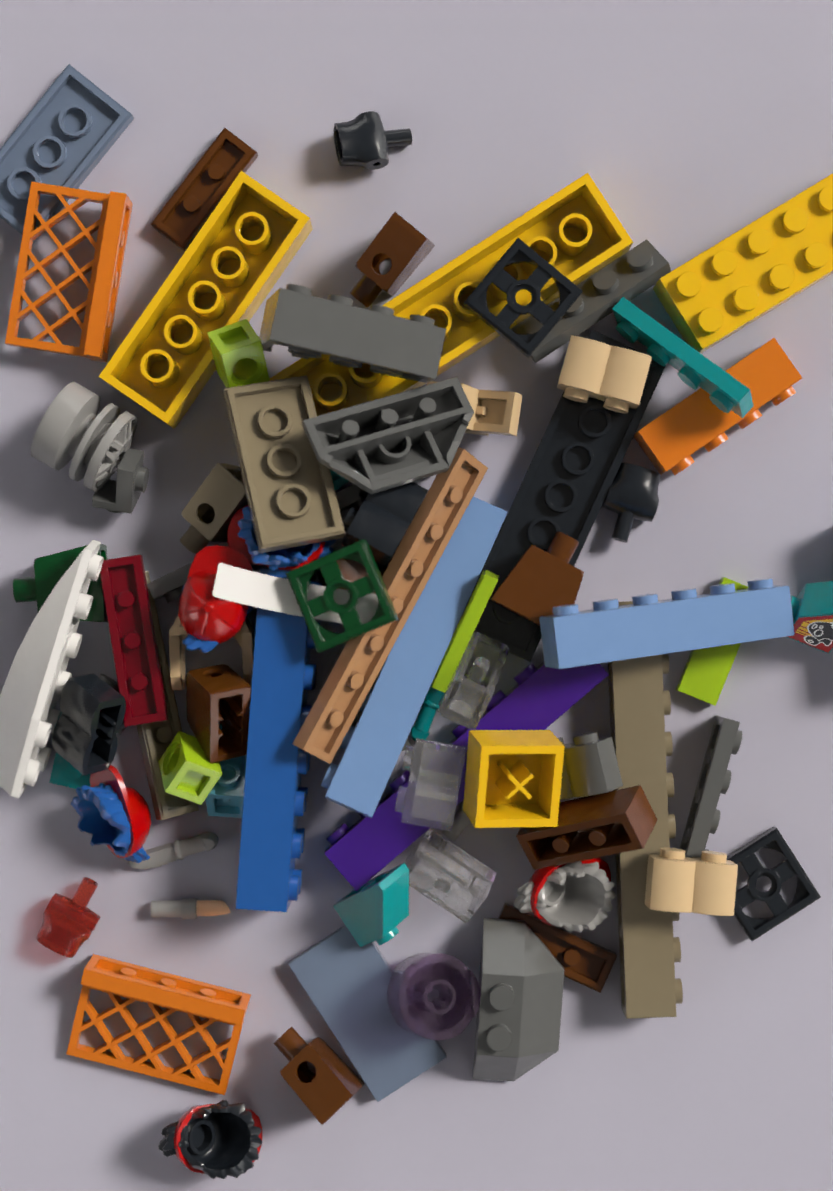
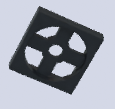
M517 238L466 299L464 306L529 358L583 291L527 244ZM517 263H528L538 266L527 280L517 281L504 270L505 267ZM550 278L554 280L559 292V307L556 311L540 300V290ZM492 283L507 295V304L496 317L489 312L487 307V290ZM519 290L530 292L532 299L528 305L523 306L516 302L515 295ZM520 314H530L543 325L538 332L526 335L516 334L510 329V326Z
M774 826L727 856V860L736 864L740 862L749 876L747 885L736 891L734 916L751 941H754L821 898L779 830ZM761 848H769L781 852L786 860L772 869L763 868L754 853ZM796 875V893L790 905L787 906L780 895L781 884ZM762 876H766L771 880V888L766 892H761L756 887L757 879ZM755 900L765 901L774 916L755 918L744 914L742 909Z

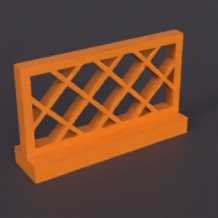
M31 181L5 339L6 345L89 358L92 361L107 363L133 206L127 194L110 191V194ZM40 194L57 196L65 208L48 221H45L38 212ZM64 198L76 200L69 205ZM87 202L102 204L100 219L88 228H85L74 211ZM68 215H71L82 232L62 245L51 228ZM36 219H38L42 225L35 229ZM98 230L97 241H95L91 234ZM47 231L58 246V249L39 262L31 251L32 243ZM88 238L95 248L94 259L79 269L68 251ZM64 255L76 272L56 286L44 268ZM31 259L35 266L28 270ZM92 270L89 282L85 277V274ZM41 272L52 289L32 302L25 292L26 281ZM81 278L89 289L87 300L73 309L61 292ZM57 295L69 313L49 326L38 308ZM24 299L29 306L22 310ZM85 311L84 321L82 322L78 315ZM34 312L45 330L33 339L17 337L20 321ZM73 318L82 329L79 347L63 345L55 334V331ZM48 336H51L55 343L45 342L43 340L46 339Z
M93 954L83 970L80 983L82 988L66 1054L225 1095L251 994ZM91 989L106 992L114 1005L98 1014L89 1000ZM135 1001L145 1002L154 1015L137 1024L126 1006ZM119 1011L130 1029L113 1038L102 1020ZM176 1011L187 1013L194 1024L179 1034L175 1032L167 1019V1016ZM87 1013L90 1019L84 1022ZM159 1021L169 1039L153 1048L142 1030ZM216 1021L234 1025L231 1037L219 1044H216L206 1028ZM95 1025L105 1041L104 1044L96 1048L79 1044L81 1032ZM199 1032L209 1049L192 1058L182 1040ZM133 1035L145 1051V1053L136 1058L125 1056L118 1045ZM174 1045L185 1063L176 1068L164 1066L157 1054ZM228 1048L227 1055L225 1058L221 1051ZM214 1056L223 1070L221 1079L217 1080L204 1076L197 1064Z

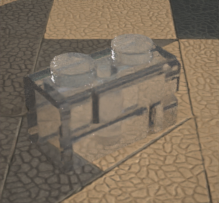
M473 632L437 712L440 716L466 728L476 729L493 696L510 649L507 645L479 632Z
M432 829L427 830L422 835L405 861L409 868V886L465 923H468L485 901L497 872L455 844L445 841L441 835Z

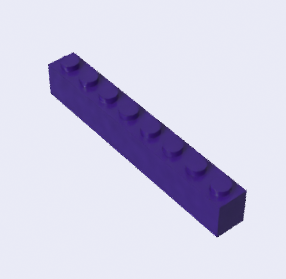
M544 661L538 667L530 663L513 678L517 685L504 694L500 689L482 704L486 711L475 721L468 716L451 731L455 738L447 745L442 747L437 743L423 754L420 760L424 764L413 774L405 770L388 785L393 791L379 801L371 819L359 814L361 818L350 828L343 823L326 838L330 845L326 847L324 854L356 891L359 890L464 799L469 730H545L609 674L599 663L564 669L545 667Z

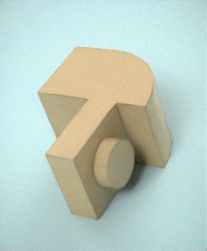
M430 381V382H427V385L433 384V383H436V382H435V381ZM460 383L474 411L465 433L485 436L489 434L517 436L523 395L509 391L479 390Z

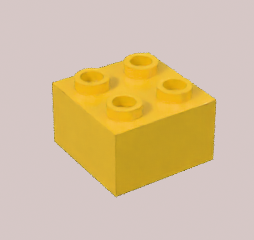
M469 730L463 811L475 828L557 827L565 746L550 730Z

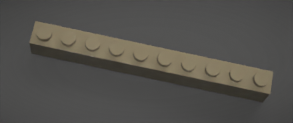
M618 602L619 606L633 604V602ZM669 654L608 662L610 735L623 783L622 787L615 790L641 785L657 818V822L643 849L615 854L621 1008L627 1019L677 1017L676 1004H682L683 1002L682 982L680 978H675L674 962H681L679 937H673V921H679V912L651 910L644 904L648 854H660V848H670L669 839H675L676 837L674 814H668V797H674V778L672 773H667L666 756H672L673 743L671 732H665L664 715H670L671 713L669 690L663 691V674L669 673Z

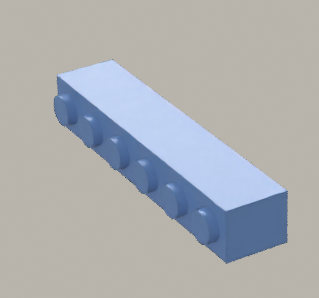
M773 578L747 581L748 589L735 590V583L709 586L710 594L697 595L696 588L671 591L672 599L659 601L657 594L632 596L633 604L619 606L618 599L594 601L593 609L579 611L578 604L553 607V615L539 617L545 667L564 669L793 636L795 633L789 586L773 585Z

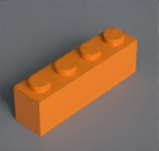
M775 337L725 371L751 391L754 406L743 418L732 410L729 413L721 411L710 400V394L700 388L634 434V438L658 473L662 475L671 470L674 476L695 462L691 454L703 446L707 452L712 451L729 439L725 434L726 430L737 423L741 429H744L762 416L758 408L770 400L777 406L796 393L792 385L801 380L802 376Z

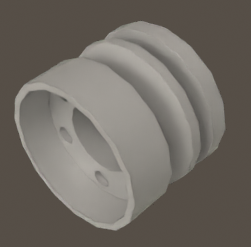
M73 381L60 391L43 416L33 438L31 456L58 471L65 467L72 459L69 478L77 482L84 478V486L97 492L117 471L125 452L130 448L137 428L138 418L127 411L120 414V408L113 403L105 406L97 415L100 406V396Z

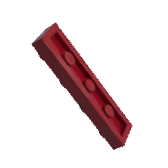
M139 554L103 560L100 575L119 693L125 697L126 701L124 725L127 727L168 720L143 557Z

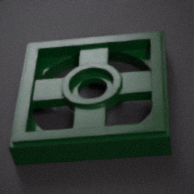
M367 540L356 542L286 573L318 653L399 620ZM341 559L356 561L365 566L368 575L353 582L345 580L337 561ZM320 569L327 586L324 589L323 595L308 601L307 592L310 581L317 570ZM338 588H345L349 592V600L344 605H339L334 600V592ZM375 592L379 600L377 610L369 622L362 624L355 606L359 598ZM328 611L338 613L346 632L341 634L331 632L323 628L314 617Z

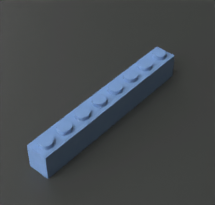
M474 496L472 497L383 664L374 689L371 688L359 710L363 713L357 726H350L339 747L346 750L339 766L331 763L321 784L322 787L328 789L325 795L326 799L370 819L372 818L507 515V511Z

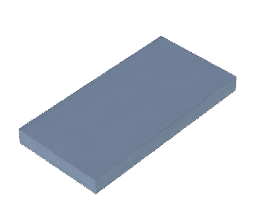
M70 64L66 66L0 148V218L21 235L23 234L31 181L78 189L134 120L133 115ZM40 194L38 212L45 221H48L59 213L64 205L57 196ZM36 219L35 229L42 225L38 219Z
M344 925L289 961L288 965L377 1102L447 1058L444 1049L374 942L360 947L346 925Z

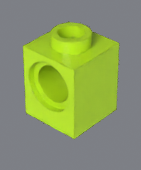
M247 319L207 333L217 374L226 388L270 381L261 340Z
M178 731L158 761L164 791L202 805L222 775L219 761L210 763L196 737Z

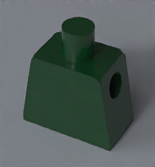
M101 544L98 555L104 557V560H108L107 547ZM86 546L34 559L35 577L14 578L13 580L15 602L37 601V611L39 612L58 581ZM99 574L97 581H90L87 594L93 596V601L86 620L80 619V621L108 622L101 575Z

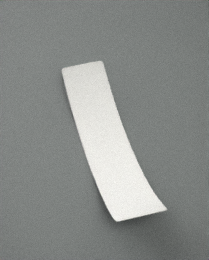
M223 563L218 564L212 593L214 597L303 617L288 579L261 574ZM309 584L307 600L309 601L323 595L325 586ZM337 589L334 592L335 602L339 605L346 604L349 600V592ZM370 593L358 599L355 607L362 624L369 622L377 610L379 600L376 594ZM332 611L314 617L317 620L342 624L339 614Z

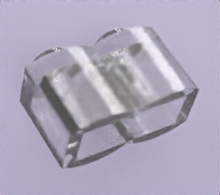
M417 737L415 746L406 745L402 770L410 771L407 788L399 786L395 811L402 813V823L452 831L466 746Z

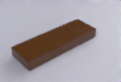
M224 128L153 220L151 226L185 252L240 171L246 173L258 157V153Z
M504 903L498 919L525 920L536 936L563 966L564 977L601 993L617 958L615 952L560 927L549 926L536 916L529 913H521L518 908Z

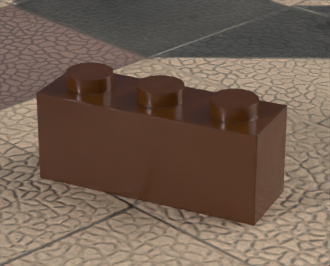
M641 785L560 802L557 827H521L516 837L533 870L547 866H557L643 849L657 822V818Z

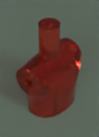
M84 877L72 899L55 893L44 911L43 922L36 937L37 941L62 956L73 958L84 942L90 938L101 918L87 907L98 883Z

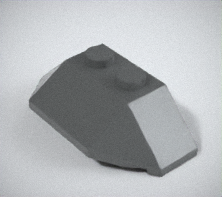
M454 377L303 420L302 426L318 462L369 494H374L448 471L474 411L458 378Z
M483 918L473 1079L515 1081L559 1051L564 968L545 944L536 936L525 920Z

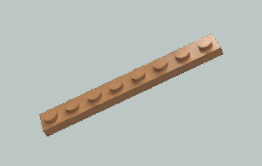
M458 447L448 471L437 474L382 576L399 620L347 641L293 742V745L331 764L488 469L465 449Z

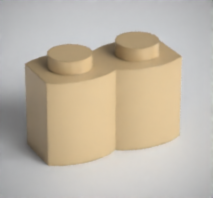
M571 335L557 388L564 390L563 397L587 403L589 397L605 401L603 407L608 410L628 413L629 408L637 409L640 404L652 356Z
M660 848V854H648L644 904L649 909L657 911L734 916L738 865L727 860V854L723 852L702 851L701 858L685 857V850Z

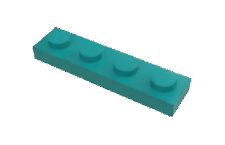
M622 297L612 308L618 324L616 330L622 337L631 343H635L637 340L646 346L647 353L658 364L665 366L668 363L677 369L680 379L692 389L696 390L698 387L704 389L710 394L709 398L712 403L721 411L729 413L732 410L743 418L754 406L749 388L626 298Z

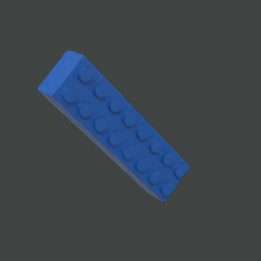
M260 568L261 574L288 579L286 573L292 571L278 569L273 571ZM314 574L310 584L323 586L322 582L316 581V574ZM257 608L236 909L287 912L291 902L297 901L298 894L301 893L302 869H295L296 859L301 858V853L304 851L305 828H298L299 817L304 816L308 801V787H301L302 774L306 775L307 771H309L311 759L310 753L293 745V742L313 705H307L308 690H313L316 686L317 664H310L311 648L316 647L303 617Z

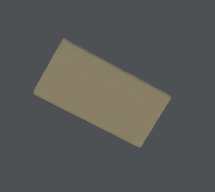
M307 375L224 388L223 395L259 553L343 538L345 531L330 468L318 462L302 426L303 420L317 416Z

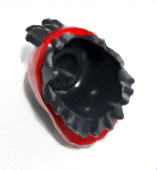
M222 1100L217 1104L197 1105L186 1111L177 1122L171 1123L162 1129V1135L165 1137L160 1141L158 1148L166 1157L175 1154L182 1164L193 1172L207 1174L213 1179L216 1177L225 1179L227 1175L238 1178L240 1174H244L248 1169L253 1168V1162L259 1158L263 1139L260 1118L251 1109L246 1108L244 1103L228 1104L227 1100Z

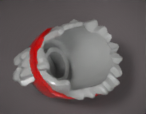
M600 857L557 866H547L537 869L529 881L517 889L519 896L515 899L514 906L521 913L532 911L539 920L549 926L564 927L570 932L573 930L582 932L584 928L594 930L597 925L608 918L607 912L613 908L611 900L616 896L612 890L615 883L611 882V872L607 862Z

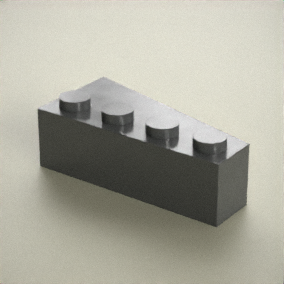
M287 284L286 289L279 288L266 301L259 335L263 351L272 352L273 345L276 344L288 347V352L292 353L293 357L309 360V358H321L322 354L330 355L329 361L338 366L362 368L363 363L370 364L369 370L373 373L423 383L437 378L446 329L434 326L435 320L421 315H410V319L394 316V309L381 305H369L368 310L353 306L354 300L345 296L329 294L328 299L312 296L310 288L296 284Z

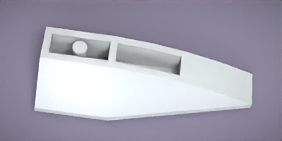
M92 540L84 548L48 596L23 639L0 695V787L10 796L19 798L28 785L34 786L40 771L44 772L48 764L51 748L45 746L61 716V711L56 709L59 696L62 695L67 681L72 677V673L66 671L69 658H76L82 641V635L76 633L80 619L86 620L93 601V596L87 594L91 580L97 581L103 565L104 557L98 555L101 545L99 541Z

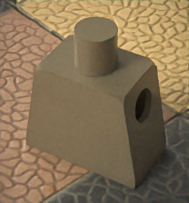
M217 463L183 509L181 515L191 526L181 537L180 542L192 553L197 554L210 541L227 542L231 519L237 510L248 505L240 466Z

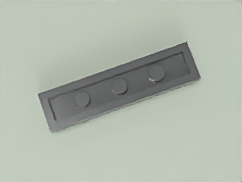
M646 239L578 284L577 287L583 291L582 294L531 354L532 360L535 363L567 343L571 335H579L613 312L612 308L622 297L630 301L655 285L661 277L671 272L669 262ZM559 297L547 306L556 311L559 307ZM529 316L511 328V330L516 334L526 335L538 332L543 325L533 316Z
M716 715L679 848L685 850V857L701 858L702 851H709L705 849L709 833L714 834L718 828L720 810H717L716 807L720 793L726 794L730 785L731 771L727 770L731 754H737L742 741V731L738 730L740 724L738 721Z

